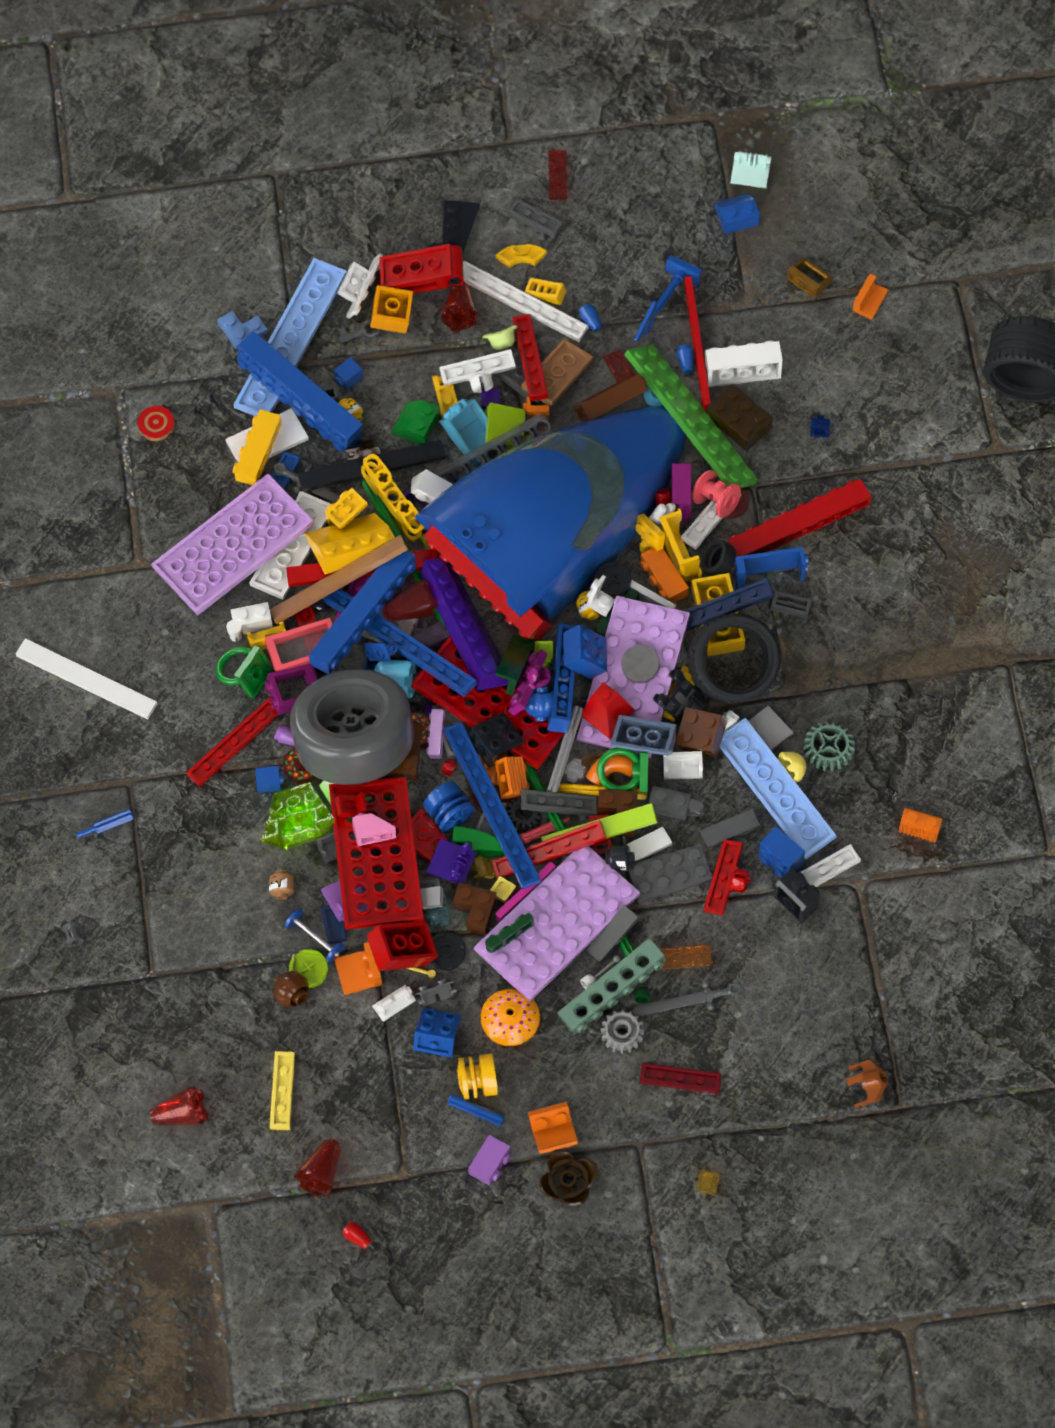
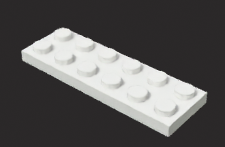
M302 491L298 494L295 502L314 520L315 524L259 567L249 582L250 586L282 600L285 599L291 588L288 587L286 567L303 565L312 550L305 537V533L324 528L327 523L325 512L330 503Z

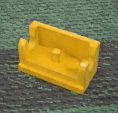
M283 621L279 622V626L252 634L250 631L246 632L251 649L254 645L262 650L267 649L266 637L286 631Z

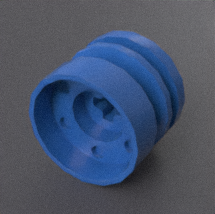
M454 781L440 785L428 795L423 803L424 809L431 817H436L435 823L445 833L453 831L454 826L459 827L464 824L475 810L474 805L469 802V799L462 796L463 791Z

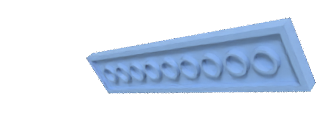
M313 258L267 342L296 368L347 274L346 270ZM250 374L234 403V408L253 416L258 415L260 409L272 413L279 398L274 392L270 393L261 381H256Z

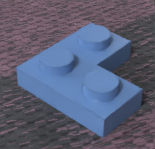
M233 311L217 319L218 325L236 350L238 345L252 331L259 336L267 333V328L258 315L243 324Z

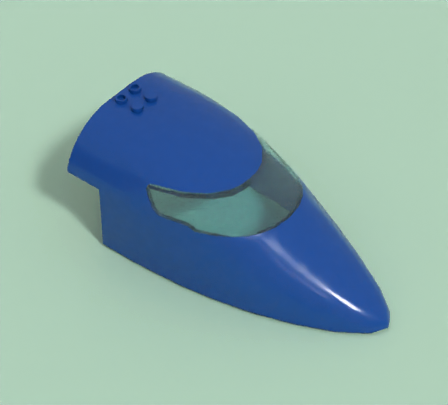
M664 406L644 407L618 412L575 424L527 441L478 467L442 492L416 514L415 519L427 530L432 526L438 529L507 594V605L520 617L536 604V608L551 621L594 582V575L601 565L613 562L637 533V515L644 513L647 517L650 516L656 506L654 500L655 492L667 488L672 478V464H678L683 453L686 434Z

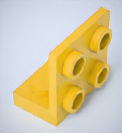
M353 488L349 491H344L335 504L331 503L326 508L325 516L328 525L335 524L342 530L368 506V503Z

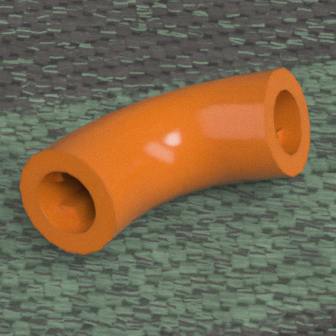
M625 755L611 757L605 765L606 778L613 772H619L628 777L632 776L633 761ZM597 759L590 767L586 777L591 782L602 786L597 776V764L599 761Z

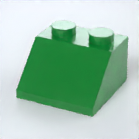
M424 400L406 402L391 434L418 445L427 443L440 419V406Z

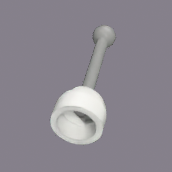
M615 956L613 961L595 976L589 974L580 979L581 985L587 989L616 963L618 964L621 961V957Z

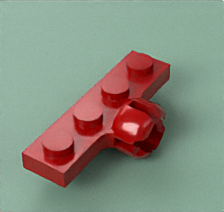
M723 840L703 909L705 913L723 916L730 893L734 891L744 893L747 891L748 886L746 884L750 883L749 871L738 868L744 846L742 842Z

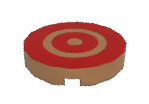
M152 406L141 412L137 424L139 432L146 439L160 441L166 439L173 432L175 421L173 414L167 408Z

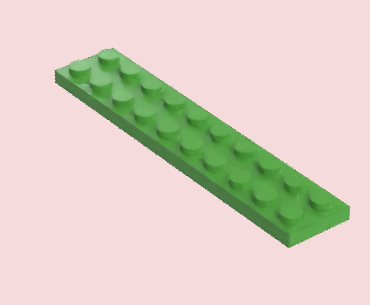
M653 344L628 349L624 354L640 376L645 378L647 385L716 472L721 481L727 486L736 483L740 488L755 485L758 479L753 474V471L746 465L742 457L732 447L710 416L706 414L700 403L694 398Z

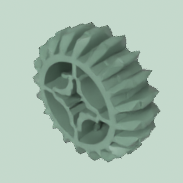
M827 720L824 726L821 723L817 724V728L812 726L811 732L806 733L807 738L803 742L805 745L803 746V751L806 752V759L810 758V765L816 763V769L822 766L824 772L827 768H830V771L833 772L834 767L840 770L842 765L847 766L848 761H851L853 758L852 754L855 753L853 748L855 747V741H853V735L848 734L849 729L842 730L843 725L840 724L837 727L835 721L832 722V725H829ZM816 740L819 741V745L821 746L818 752L814 748V742ZM840 741L843 742L845 747L842 753L839 751L840 748L838 747Z

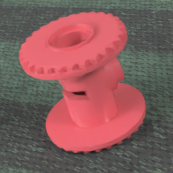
M713 470L704 472L692 490L693 502L702 504L707 499L714 501L717 504L716 515L720 518L729 516L738 505L741 497V488L738 484L733 483L727 486L720 480L717 482V474Z

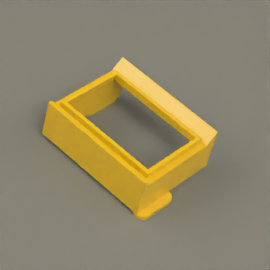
M680 508L676 512L659 517L662 523V531L666 534L664 546L670 560L685 583L693 579L702 578L699 556L690 558L686 546L681 540L679 529L680 521H682V512Z

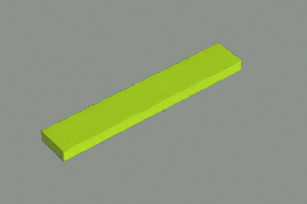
M652 803L598 819L602 822L606 838L658 823ZM592 822L542 836L541 839L545 841Z

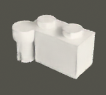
M268 602L231 609L233 620L227 623V632L230 635V639L235 642L236 638L238 641L242 638V633L247 634L246 632L248 631L253 633L273 628Z

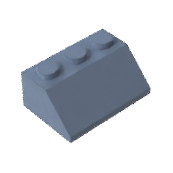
M619 715L611 746L669 756L673 752L676 741V724Z

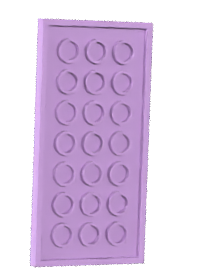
M266 474L159 557L151 566L198 616L315 523L269 474Z
M616 596L605 634L607 643V671L593 678L587 703L592 694L604 681L635 709L630 717L661 722L665 709L654 702L653 697L656 693L659 695L662 693L668 698L673 681L669 677V673L671 670H676L690 613ZM635 645L649 646L659 657L660 668L658 674L646 683L632 682L622 671L621 661L623 655L629 648ZM582 718L577 741L608 749L615 748L611 746L612 738L610 740ZM632 750L639 756V751ZM648 753V758L651 759L653 753Z
M587 846L570 854L474 946V951L527 1000L531 1001L600 934L623 905L630 906L640 896V892L615 869H611L605 860ZM531 913L534 917V926L498 951L489 953L486 950L485 941L489 936L498 935L503 927L512 925L520 915Z

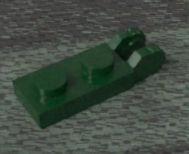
M531 913L520 915L512 925L503 927L498 935L489 936L485 941L486 950L489 953H494L534 926V917Z

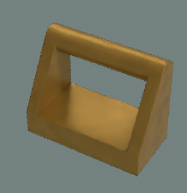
M807 258L796 262L787 271V280L813 299H816L834 279ZM805 266L822 278L823 281L816 283L800 270Z

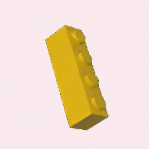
M260 409L258 415L254 416L252 430L248 431L246 435L245 447L242 446L240 449L239 462H236L233 467L236 481L253 485L260 480L282 426L281 415Z

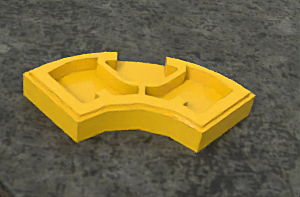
M532 244L511 245L498 252L496 259L509 268L519 263H529L536 266L547 255V251Z

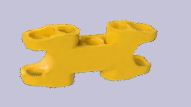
M375 454L368 455L363 459V466H361V473L372 491L381 498L405 537L412 542L416 541L422 536V530L425 528L421 523L419 525L415 519L418 511L402 494L393 481L390 471L381 459ZM370 459H374V460L377 461L378 466H377L376 463H374V462H372V461H369L368 463H367V461L370 460ZM395 495L397 500L391 501L388 496ZM408 531L412 534H415L416 536L409 535Z

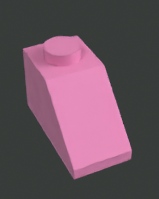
M361 813L352 817V826L357 846L396 838L395 826L372 813Z

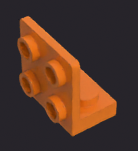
M369 942L363 943V951L334 959L344 995L382 985L380 971H378Z
M567 1102L528 1112L532 1132L540 1154L578 1144Z

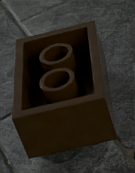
M733 383L707 406L706 414L710 416L715 425L746 452L772 429L773 417Z

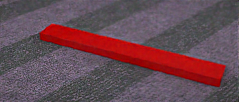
M692 276L684 278V290L703 410L707 412V406L711 402Z
M436 549L410 551V553L415 555L416 568L414 571L422 570L425 560L437 558ZM319 563L286 567L288 587L315 584L334 573L324 574ZM377 568L359 578L371 577Z

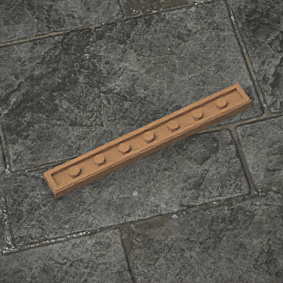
M399 535L269 609L274 622L279 624V622L286 620L407 551L408 548L404 539Z

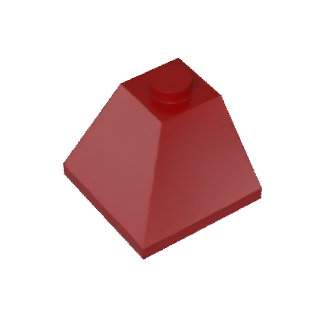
M603 681L590 697L581 717L611 740L619 715L630 717L635 709L619 693Z

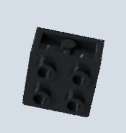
M501 713L473 726L469 734L475 750L488 768L495 766V761H497L499 755L524 743L523 738L505 713Z

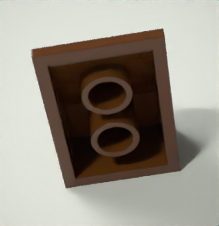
M414 724V742L409 754L396 769L381 778L406 777V780L417 781L423 725Z

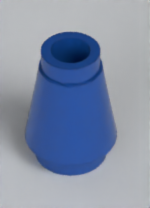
M588 303L579 309V316L593 332L602 328L603 325L595 306Z
M691 345L677 347L676 356L683 373L693 372L694 349L691 348Z

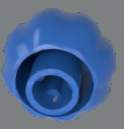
M548 685L541 688L536 687L530 696L525 711L530 716L535 717L536 721H546L547 717L551 714L554 691L549 689Z

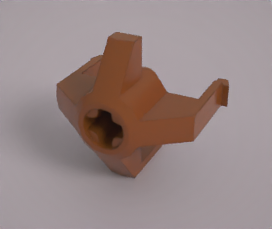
M870 1059L848 1066V1070L851 1071L863 1067V1073L847 1078V1085L851 1086L861 1082L868 1096V1100L854 1104L855 1108L862 1109L864 1106L880 1101L885 1088L888 1087L886 1072Z

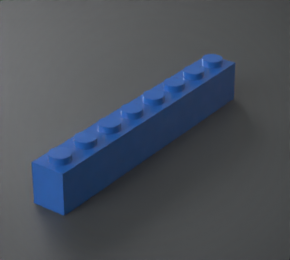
M405 551L376 569L309 653L312 666L327 674L338 668L341 659L349 654L351 647L360 640L364 630L372 625L375 616L383 611L384 605L394 597L398 587L403 586L409 573L414 572L416 568L414 554Z

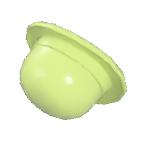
M514 325L502 331L485 334L482 338H488L492 348L495 350L506 349L514 344V329L518 326Z

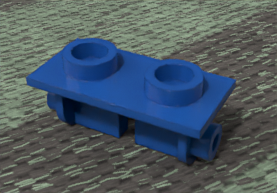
M364 643L365 654L369 661H391L390 656L397 651V646L394 643L387 645L385 643Z

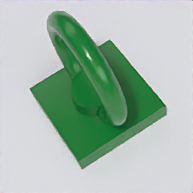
M255 645L252 649L246 646H238L226 651L216 665V675L222 683L226 685L240 684L248 697L251 698L256 697L267 681L268 674L274 671L273 665L262 649ZM237 654L248 655L234 674L235 678L227 677L224 674V665L231 657Z
M618 747L606 751L597 764V776L600 783L607 790L631 791L638 785L640 792H648V752L639 751L638 756L630 749ZM625 755L633 761L632 780L628 784L615 785L606 778L605 765L611 757Z

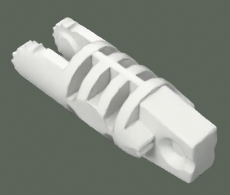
M668 503L666 506L665 504H659L649 519L662 529L659 517L673 513L675 511L674 503Z

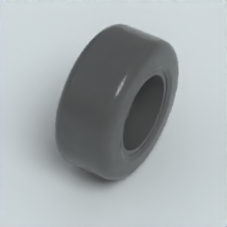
M348 669L317 679L301 692L295 700L290 713V728L299 761L309 773L329 783L356 785L377 780L392 772L405 760L414 742V724L405 691L392 678L372 670ZM369 720L373 721V723L371 725L365 724V721ZM333 729H339V730H340L339 733H334V732H331V731H332Z

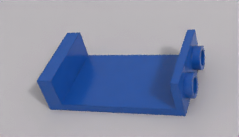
M803 547L735 557L734 576L737 590L745 587L746 575L798 568L800 581H803L805 573H808L807 565H809L807 553L804 554Z

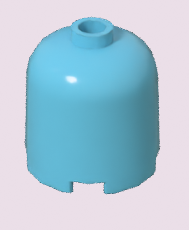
M410 660L378 662L374 671L392 678L403 688L408 698L413 697L415 690L411 688V684L413 683V674H417L416 664Z

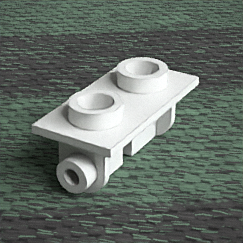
M404 985L372 1007L384 1022L415 1002L416 999L412 995L409 986L406 987Z

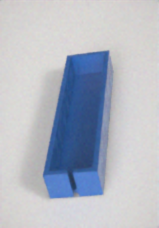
M252 331L238 345V365L244 370L247 369L256 381H261L270 393L274 392L283 404H288L297 416H302L311 428H316L324 439L330 440L338 451L345 453L346 448L354 447L361 440L363 424L257 333Z

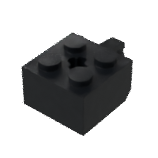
M792 868L775 884L774 898L802 924L818 909L820 892L814 885H810L806 881L805 876L801 872H796Z

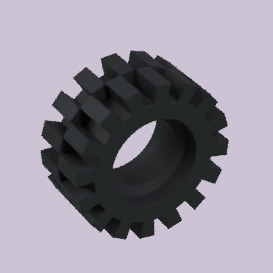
M517 796L516 800L512 799L511 804H508L507 814L514 827L518 828L519 833H522V830L526 832L529 829H534L535 826H539L542 816L540 811H531L532 815L527 820H521L517 817L516 814L521 809L520 796Z

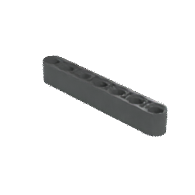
M538 414L440 468L436 475L439 477L446 476L449 478L448 482L456 483L467 474L503 453L532 439L548 434L551 430L549 418L545 414ZM540 422L546 423V426L542 428L537 425ZM524 431L530 432L526 437L521 436V433ZM508 440H512L514 442L510 446L504 444ZM491 449L497 450V453L493 455L488 452ZM475 458L481 459V462L476 464L473 463L472 460ZM459 467L465 468L461 473L456 472V469Z

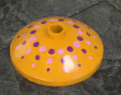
M504 989L494 993L486 1000L481 1010V1025L485 1034L492 1041L503 1046H517L527 1042L534 1036L539 1027L540 1012L535 1000H527L517 989ZM511 1010L514 1012L512 1015H507V1011Z

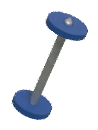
M301 909L294 911L287 919L285 927L291 929L297 924L330 951L326 957L328 963L335 961L334 959L338 958L342 953L344 944L340 942L331 947L300 921L303 915Z

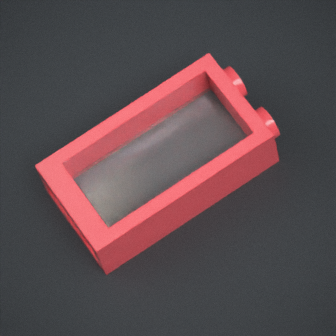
M327 618L266 637V648L274 671L277 672L309 664V653L333 625L331 619Z

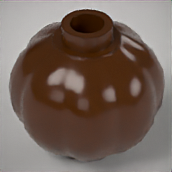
M289 971L285 974H279L275 978L273 995L278 1003L291 1008L302 1005L307 1000L309 983L302 974L296 971Z

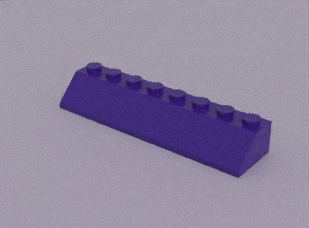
M441 558L425 560L420 576L470 676L476 680L477 690L508 685V679L495 675L502 659L462 580L452 569L453 565L449 562L446 563Z

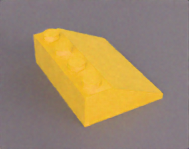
M376 513L353 519L342 530L336 525H331L305 533V537L324 574L340 570L395 538L389 526Z

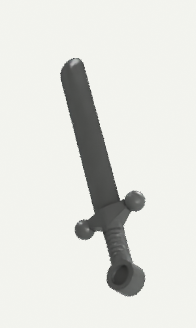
M277 463L274 466V473L297 482V487L293 491L295 494H299L301 486L297 474L286 469L283 463ZM326 487L311 490V492L334 504L340 497L339 494ZM364 508L357 516H366L367 510Z
M703 981L702 987L705 991L637 1005L633 1008V1014L635 1016H643L704 1002L708 1003L707 1009L712 1011L715 1008L712 1003L714 998L728 995L737 997L741 993V987L739 984L733 983L728 988L712 991L708 988L709 982Z

